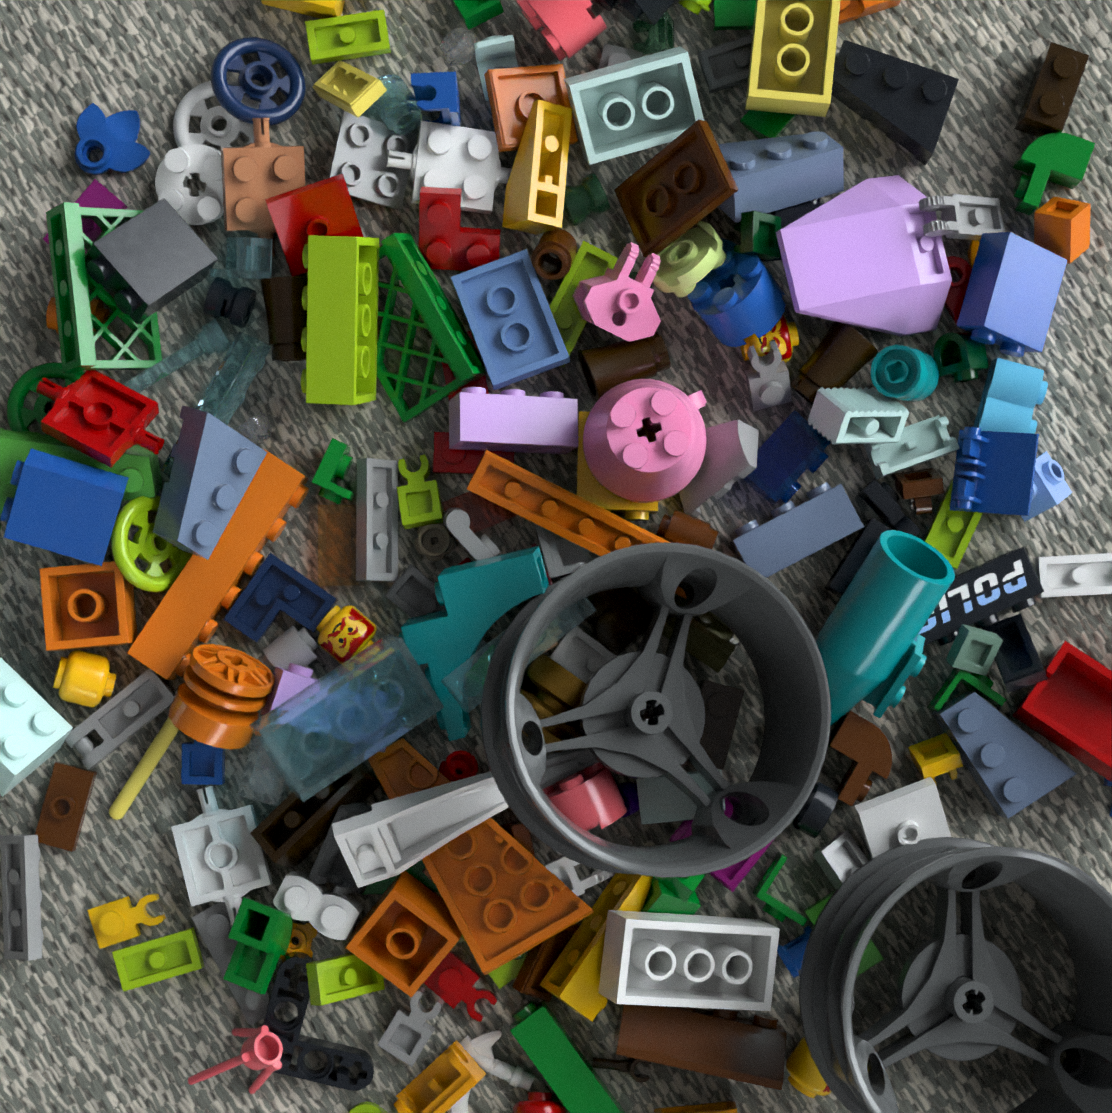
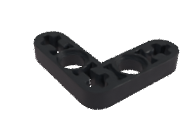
M303 952L287 954L279 964L263 1025H267L269 1032L279 1037L284 1052L293 1054L294 1046H300L297 1056V1065L291 1064L292 1055L282 1053L280 1058L282 1067L274 1071V1073L352 1091L366 1088L371 1083L374 1074L372 1057L366 1051L300 1035L310 998L308 978L305 975L300 976L296 993L288 991L291 973L285 970L293 969L295 963L303 965L302 970L307 974L306 963L313 962V960ZM284 1001L293 1003L298 1010L297 1016L288 1022L279 1020L274 1013L275 1007ZM313 1050L323 1052L328 1060L326 1065L318 1070L308 1068L303 1060L308 1052ZM334 1055L340 1056L339 1065L352 1067L354 1061L361 1062L362 1070L366 1071V1073L359 1072L357 1078L349 1077V1069L337 1066V1074H331L334 1065Z

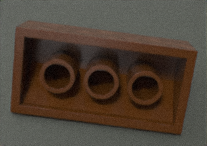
M621 1004L614 1035V1046L617 1055L782 1090L787 1032L783 1026H778L777 1018L763 1014H754L753 1020L737 1017L738 1010L713 1009V1011L690 1007Z

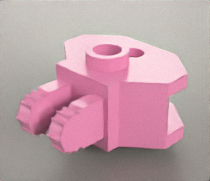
M632 242L626 244L613 270L607 268L602 276L579 281L573 294L582 319L628 342L654 336L661 322L651 299L655 290L650 288L657 274L656 272L659 270L660 256L654 253L648 255L635 280L628 276L640 250L639 246Z

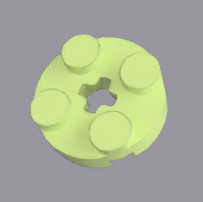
M699 221L696 223L699 228L686 231L657 254L660 256L661 262L652 283L658 290L664 293L673 292L677 297L687 296L694 290L697 282L703 279L711 270L717 269L724 263L726 253L722 249L723 241L711 224Z

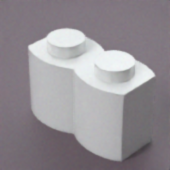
M291 871L287 874L272 901L275 907L280 911L290 914L292 919L310 921L311 925L326 937L346 940L364 909L362 905L349 894H335L333 890H327L324 884H316L308 878L310 875L308 873Z

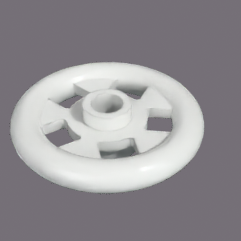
M210 80L197 85L182 98L174 115L173 133L178 148L185 144L204 145L207 141L214 146L223 148L232 147L230 144L238 138L240 133L249 138L247 144L254 143L253 125L240 122L222 106L207 109L205 100L215 96ZM227 80L228 85L238 86V82ZM243 96L241 101L244 105L254 109H258L260 105L259 101L251 100L246 96ZM191 117H202L200 133H189ZM219 119L227 121V126L222 131L213 129L214 123Z

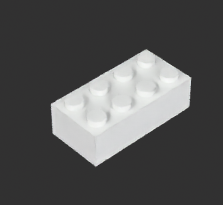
M608 910L598 993L615 1004L771 1011L780 928L760 919Z

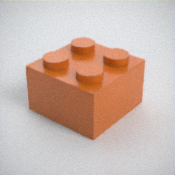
M115 561L103 562L102 566L90 563L39 568L46 651H65L134 643L138 637L134 586L121 574Z
M404 871L396 877L357 925L345 948L408 996L412 997L460 940L462 933L444 900L407 871Z

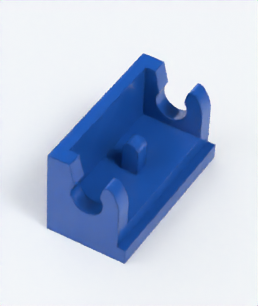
M456 71L411 73V86L414 90L416 107L423 111H440V117L437 120L425 121L461 126L460 94Z

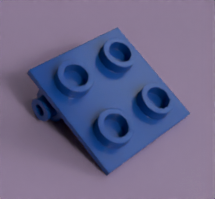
M965 427L964 430H959L958 445L960 449L956 453L950 510L1029 516L1039 434L981 431V428Z

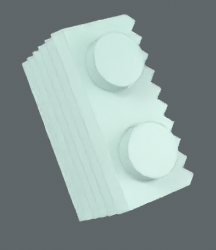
M821 387L816 393L808 423L813 425V429H817L818 433H822L823 437H827V441H831L832 445L897 443L900 440L909 411L894 398L883 395L873 387L870 389L867 387L864 389L861 387L858 389L854 387L852 389L848 387L837 389L834 387L832 390L829 387L826 389Z

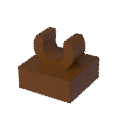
M934 468L894 474L896 490L903 499H910L911 510L915 509L916 515L932 513L931 495L944 494L943 478Z

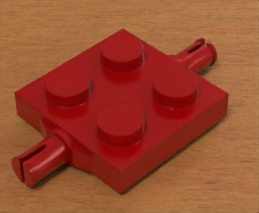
M87 370L78 381L67 387H62L46 377L42 378V381L37 385V393L55 401L53 408L41 420L42 432L110 468L133 445L137 444L153 452L155 455L161 451L164 439L145 430L159 413L156 401L96 370Z

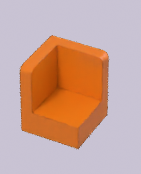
M1056 196L1051 198L1034 212V244L1067 259V263L1071 264L1089 248L1091 204Z

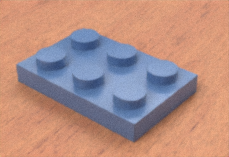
M527 249L451 277L453 287L493 390L570 363L569 354Z

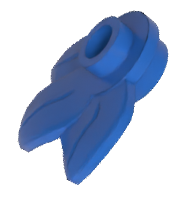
M92 103L80 114L76 125L80 141L75 148V160L84 172L91 175H100L111 169L127 173L134 171L147 161L150 151L136 142L140 130V118L137 111H120L106 117L102 110ZM94 149L102 150V158L97 162L89 160V154Z

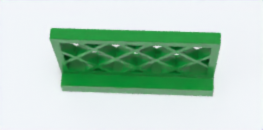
M63 202L46 212L63 373H79L84 370H159L163 368L157 311L139 324H136L129 315L124 314L117 307L115 300L103 289V286L91 278L87 273L85 257L93 242L83 233L81 218L92 219L103 230L102 234L96 239L97 241L113 231L121 220L129 221L144 210L79 207V203ZM96 295L112 310L102 323L91 313L90 302ZM116 316L132 330L123 343L107 328ZM100 336L116 350L109 360H96L95 342ZM137 336L148 346L149 360H139L128 349ZM121 355H122L126 360H118V359H119V358L121 357Z
M392 233L381 241L383 245L379 247V260L387 256L393 270L390 283L378 281V286L389 290L385 310H378V316L383 317L379 339H377V377L403 423H407L467 383L480 379L487 372L481 356L410 233ZM399 281H401L404 287L399 286ZM397 291L408 294L413 302L410 318L393 314ZM392 319L408 323L404 346L388 342ZM417 326L428 329L433 337L430 353L413 348ZM386 347L403 352L399 373L388 371L383 363ZM411 354L428 358L424 380L407 376ZM437 361L448 364L456 378L446 386L432 383ZM406 382L422 386L419 404L409 409L403 398ZM431 389L437 390V392L430 396Z

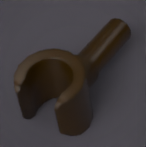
M594 1057L593 1068L626 1072L636 1082L643 1083L648 1081L650 1077L646 1074H634V1067L639 1062L649 1064L651 1062L631 1057L628 1060Z

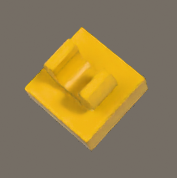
M946 733L908 747L912 761L923 779L931 777L936 783L935 777L944 773H948L952 780L957 779V768L963 767L960 753Z

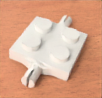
M421 121L418 143L412 154L389 150L387 157V167L410 170L413 182L411 203H420L421 186L462 189V211L491 214L494 191L498 183L507 184L512 168L501 167L494 131Z
M214 786L205 787V789L196 790L203 814H200L190 822L172 826L171 828L191 907L210 901L225 902L231 926L242 903L241 897L253 889L271 885L273 882L265 851L250 834L258 826L253 805L233 810L218 809Z

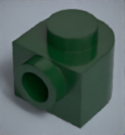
M948 332L940 336L935 343L933 351L934 360L938 365L939 377H954L955 383L979 379L978 371L989 368L985 344L972 340L970 338L972 333Z

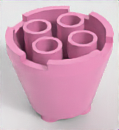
M653 379L631 380L607 391L591 409L583 434L584 455L595 479L613 494L632 502H657L677 494L695 477L705 456L706 429L696 405L685 393L675 386ZM643 425L649 431L656 433L654 442H648L646 436L639 437L637 435V432L642 429Z

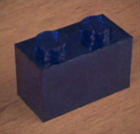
M794 410L758 449L757 468L743 480L771 505H774L779 499L787 503L801 488L802 485L796 480L807 469L813 474L829 457L824 450L831 442L827 441V438L823 437L821 433H818L817 429H813V426L809 425L808 421Z

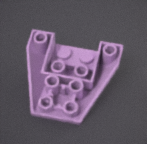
M899 175L868 178L778 230L776 236L795 312L900 337L936 330L952 283V277L942 237L924 236V224L937 220L935 211H920L919 201L926 198V196Z

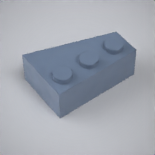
M813 131L799 135L718 144L739 189L718 207L734 222L741 221V213L754 210L767 214L844 191L843 146L825 132Z

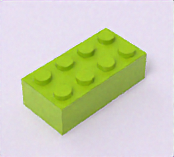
M308 235V244L304 245L302 254L303 266L305 269H308V285L304 286L302 291V306L307 311V327H304L301 336L302 350L307 352L306 369H303L301 374V390L303 393H306V403L357 405L375 401L377 383L379 238Z

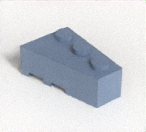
M182 405L179 417L183 419L178 444L173 443L171 456L175 458L169 482H164L153 533L185 552L208 560L267 452L210 413Z
M965 691L942 706L938 712L934 711L932 713L943 732L948 735L960 753L962 761L998 816L1009 819L1077 774L975 692Z

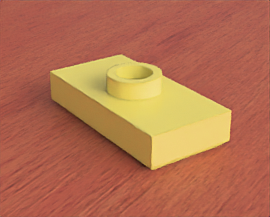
M342 60L332 66L312 86L319 97L357 118L387 91L379 79Z

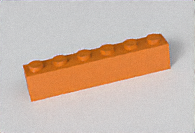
M265 450L267 452L265 458L209 559L207 560L196 555L191 556L127 651V654L166 680H175L177 675L182 678L184 677L185 669L190 665V657L194 648L197 647L200 641L206 644L214 635L219 626V623L214 620L223 607L229 610L236 602L242 591L237 587L245 574L252 576L264 559L260 551L268 539L272 542L277 540L287 524L283 517L291 506L295 509L298 508L308 494L309 488L305 484L309 479L267 450Z

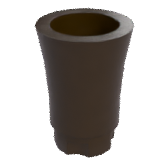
M285 276L260 279L259 282L267 317L269 345L272 346V361H306L307 352L302 350L301 345L302 331L304 327H307V311L302 306V291L304 286L308 285V277Z
M833 321L825 337L809 359L798 370L800 374L791 382L790 386L813 406L816 393L821 387L824 389L829 387L831 390L834 387L837 389L843 387L862 367L875 358L879 352L851 325Z
M657 331L651 337L631 342L624 340L602 347L578 351L580 367L595 402L607 391L621 383L636 379H649L656 376L657 372L671 367L667 347L662 336Z

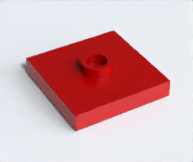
M343 174L265 199L292 276L308 272V269L304 268L302 260L304 245L308 244V235L363 237Z

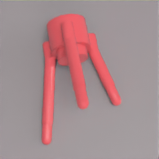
M267 1025L258 1028H234L232 1030L234 1036L251 1037L242 1045L240 1055L189 1077L188 1083L190 1085L196 1084L244 1064L252 1070H262L248 1089L250 1094H254L274 1071L281 1069L282 1042L277 1035L269 1032Z

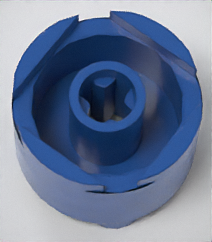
M724 251L726 253L724 263L717 269L711 270L703 279L697 282L696 287L687 297L691 301L694 310L720 343L729 347H739L746 344L743 339L753 334L760 338L777 324L785 310L786 303L782 299L785 294L758 256H749L741 253L733 255L730 251Z

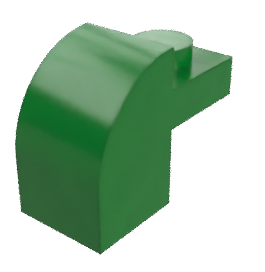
M1060 132L1046 134L1034 140L1018 157L1013 166L1014 169L1028 173L1027 175L1021 174L1016 183L1013 197L1019 199L1015 210L1031 215L1039 207L1047 181L1074 189L1084 177L1095 143Z
M243 898L228 938L238 942L223 979L265 995L280 955L286 956L293 928L291 915L252 899Z

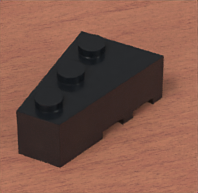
M844 40L834 63L831 95L861 118L867 119L883 131L886 137L894 143L900 144L916 156L915 158L926 165L934 154L959 79Z

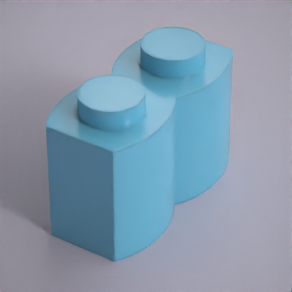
M998 357L992 360L973 427L981 428V431L1035 434L1037 421L1032 419L1034 407L1036 404L1041 405L1043 403L1048 387V382L1042 381L1044 370Z

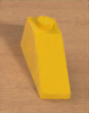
M539 99L533 102L505 189L502 227L535 235L562 228L572 108Z

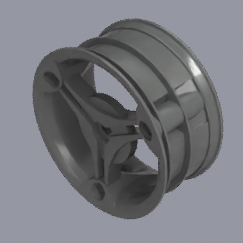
M656 542L615 550L585 564L572 574L547 587L544 594L534 597L516 615L496 646L487 669L481 700V732L489 769L498 790L519 821L536 838L572 861L607 872L655 877H689L727 868L750 857L775 839L799 813L818 780L825 760L831 723L829 685L820 651L811 631L789 599L767 578L738 559L719 551L683 543ZM678 586L686 594L684 606L677 605L674 600L675 591ZM638 587L641 596L654 611L637 652L618 656L599 667L588 680L581 695L579 707L545 719H539L532 704L520 694V689L531 653L547 627L563 610L583 598L609 589ZM710 611L733 631L744 646L756 670L762 690L765 720L763 742L757 764L748 782L729 784L722 777L699 743L705 724L704 700L699 686L691 674L683 667V661L692 617ZM667 616L674 617L676 621L666 654H658L656 651ZM652 708L654 717L642 720L640 711ZM579 720L582 737L545 744L543 727ZM522 730L529 737V747L527 750L522 742ZM589 749L594 758L602 765L621 776L639 779L664 775L697 806L691 825L692 835L671 843L655 846L619 845L596 837L567 818L552 803L539 785L546 769V753L551 751ZM689 760L714 790L706 795L681 765ZM723 798L728 799L732 804L733 812L730 818L720 808V801Z
M938 837L922 839L916 844L900 845L872 858L850 875L824 906L810 933L800 971L799 1006L803 1033L810 1055L830 1091L851 1113H900L889 1076L885 1070L887 1067L923 1049L947 1060L967 1061L979 1059L992 1053L1001 1045L1024 1054L1033 1060L1032 1078L1037 1090L1031 1097L1007 1113H1112V895L1088 874L1059 858L1038 851L996 846L968 838ZM927 880L937 886L933 938L925 941L913 951L904 964L898 979L897 1005L869 1029L855 1036L853 1035L852 1027L853 991L857 971L868 942L881 920L893 905L912 888ZM1014 881L1029 891L1052 915L1067 942L1073 960L1077 986L1074 1020L1061 1022L1050 1030L1021 1007L1020 980L1014 965L1001 949L984 938L979 902L980 890H987ZM956 891H960L961 933L956 932ZM966 992H970V993H971V994L968 995L967 997L965 996V993H966ZM967 1001L968 1005L966 1007L962 1006ZM1016 1022L1043 1037L1037 1050L1010 1035ZM902 1028L907 1030V1034L880 1051L876 1052L873 1048ZM1067 1050L1065 1061L1061 1064L1060 1054Z

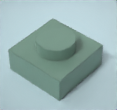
M962 624L945 660L954 668L986 676L1003 640L996 633Z

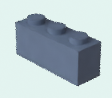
M828 482L806 493L809 498L807 502L795 507L793 502L789 501L772 510L771 514L774 519L759 526L755 519L734 530L738 538L732 540L730 544L739 561L767 578L864 526L842 484L831 488Z

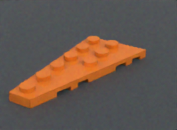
M403 738L387 746L384 753L378 751L367 758L389 799L451 783ZM491 817L422 859L484 975L594 913V910L572 892Z

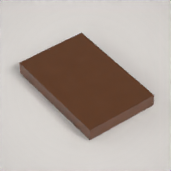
M698 119L614 189V192L642 255L647 258L652 253L659 254L739 189L708 122Z

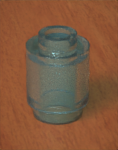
M389 74L378 77L377 79L382 82L387 91L372 104L373 108L388 129L400 135L410 133L422 121L421 109L416 105L417 99L399 75Z

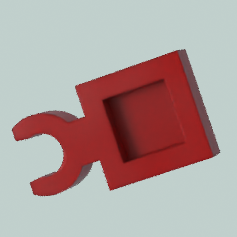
M452 951L446 955L424 982L429 989L453 1009L462 1000L467 1004V1012L470 1017L479 1022L482 1021L484 1016L475 1008V1002L480 998L487 999L493 1005L497 1002V997L492 991L484 988L478 989L474 986L480 975Z

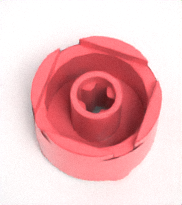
M516 0L522 10V14L534 30L537 31L541 27L544 28L540 33L546 40L545 43L559 61L565 57L570 59L607 29L600 14L595 17L591 12V5L593 4L590 0Z
M600 762L542 789L552 803L567 818L586 831L598 825L603 829L620 819L627 812L624 799L610 770Z

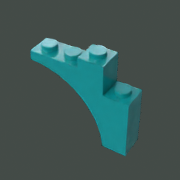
M539 546L444 568L437 576L438 581L435 582L434 587L439 605H445L446 610L409 618L401 627L402 632H399L398 635L399 645L403 655H409L411 666L428 663V667L425 668L426 682L429 690L436 692L439 706L436 707L437 721L441 730L446 729L449 741L465 738L472 727L468 709V684L465 674L471 669L476 650L483 636L495 621L508 610L529 598L544 594L549 586Z

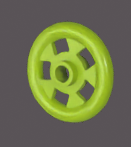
M157 495L150 498L139 496L129 501L118 513L111 535L113 557L121 574L133 586L148 592H162L170 589L193 555L176 546H172L170 542L153 533L155 523H148V511L158 512L161 496ZM131 524L139 528L133 537V541L128 540ZM137 557L148 563L144 572L134 563ZM169 558L172 567L166 573H163L159 563Z

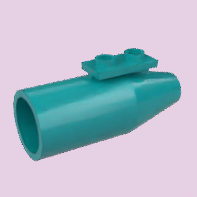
M896 530L883 532L819 631L816 644L820 651L828 679L831 704L830 726L836 723L861 700L874 706L873 715L881 718L888 706L895 708L899 704L906 690L903 684L909 675L915 678L924 666L927 656L922 654L925 637L918 633L954 581L955 572L949 561L938 550L916 536Z

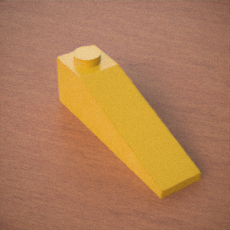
M615 873L592 907L594 913L585 917L540 983V986L592 1022L608 1002L606 997L598 993L608 910L641 912L653 876Z

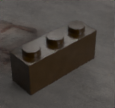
M338 747L250 834L275 864L294 869L326 838L340 805L364 802L381 784L356 755Z

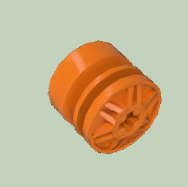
M201 644L194 648L191 654L190 665L186 667L184 672L185 682L178 686L169 708L168 717L175 727L198 742L230 750L243 748L249 744L259 721L258 711L266 705L267 695L271 693L275 684V676L267 666L245 652L223 645Z

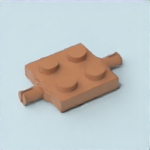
M252 118L254 143H249L242 147L221 148L224 228L226 231L249 230L258 233V257H275L274 233L277 232L265 199L305 186L304 146H280L270 142V118Z

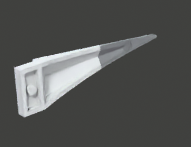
M589 749L566 750L546 756V769L539 785L544 789L570 775L599 763V761L594 758ZM490 771L371 804L372 811L333 823L332 828L335 840L357 887L360 888L401 874L459 835L508 808V805L498 790Z

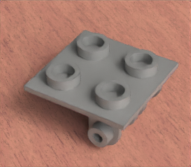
M343 110L328 178L343 174L350 196L401 211L410 170L387 167L388 151L412 154L418 134L362 115L357 118Z

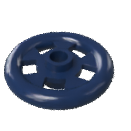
M257 37L237 39L224 46L212 63L210 78L215 97L229 114L242 122L253 125L252 118L266 117L270 118L269 126L280 124L291 118L303 103L306 83L301 66L289 51L273 41ZM251 53L257 55L258 61L247 65L243 63L242 55ZM276 63L280 64L287 76L278 79L275 70L271 66ZM227 72L239 74L238 86L228 85ZM252 80L260 81L264 87L255 85ZM277 90L287 96L286 100L279 106L270 100ZM243 96L259 101V108L254 109L241 103Z

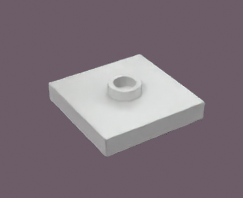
M931 777L854 806L871 859L900 845L916 844L919 840L927 838L951 837L936 783Z

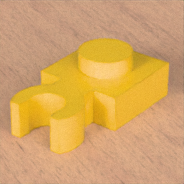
M157 893L148 894L141 898L137 906L132 907L129 896L88 909L99 949L140 936L139 923L155 926L166 919L165 914L152 917L146 911L147 904L158 900L159 895Z

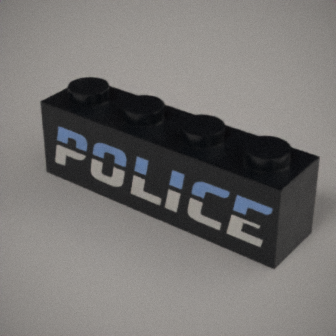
M1025 548L1014 549L955 576L954 581L918 633L925 637L924 646L936 640L939 646L954 641L962 624L969 626L974 623L975 627L980 629L998 621L999 618L996 613L1011 607L1013 613L1036 604L1033 596L1044 592V589Z

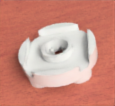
M185 144L179 148L169 150L156 173L155 189L158 201L165 198L188 225H206L219 219L224 214L221 152L211 146ZM199 173L200 181L206 183L205 191L199 190L200 196L197 197L193 196L191 189L187 187L188 178L193 179L192 174Z

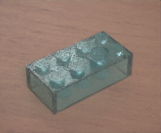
M387 634L251 723L250 727L293 795L304 802L443 709L444 706L402 637Z

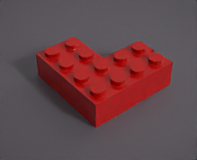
M1064 641L1055 650L1044 667L1048 679L1031 686L1012 716L1112 782V671L1072 644Z

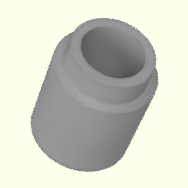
M291 626L263 649L264 654L258 660L267 666L272 673H274L275 666L287 670L289 663L306 667L318 658L315 649L319 644L306 627L298 630L295 626Z

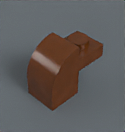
M850 710L839 719L829 736L828 747L852 760L836 791L839 792L838 800L853 806L856 800L862 802L868 794L873 781L868 779L871 773L884 779L888 778L892 766V751L886 736L876 725Z

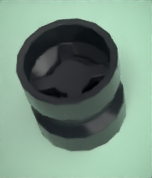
M216 277L206 296L204 314L213 318L225 317L229 320L230 324L244 328L255 305L257 293L255 290L244 286L239 289L231 285L230 281Z

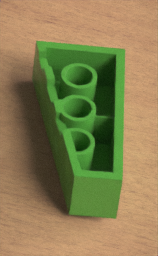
M0 428V514H2L7 497L14 498L17 486L10 484L17 460L25 462L31 448L128 477L122 501L132 500L139 496L156 497L162 489L158 454L155 455L139 445H133L127 449L113 467L110 468L52 436L41 435L38 432H17Z

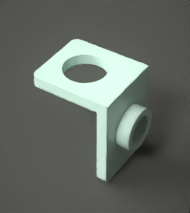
M513 35L489 36L481 40V42L474 43L475 59L485 100L488 102L489 97L484 76L487 70L498 67H518Z

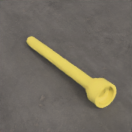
M169 717L111 805L109 815L112 819L119 820L124 817L178 733L179 729L173 725Z

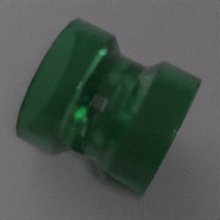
M595 173L583 177L580 185L565 186L564 210L573 226L585 222L586 217L591 212L601 214L611 208L606 193Z

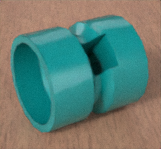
M896 344L885 347L877 353L870 371L872 383L877 391L887 397L911 402L921 401L930 396L937 387L939 380L938 365L932 356L924 351Z

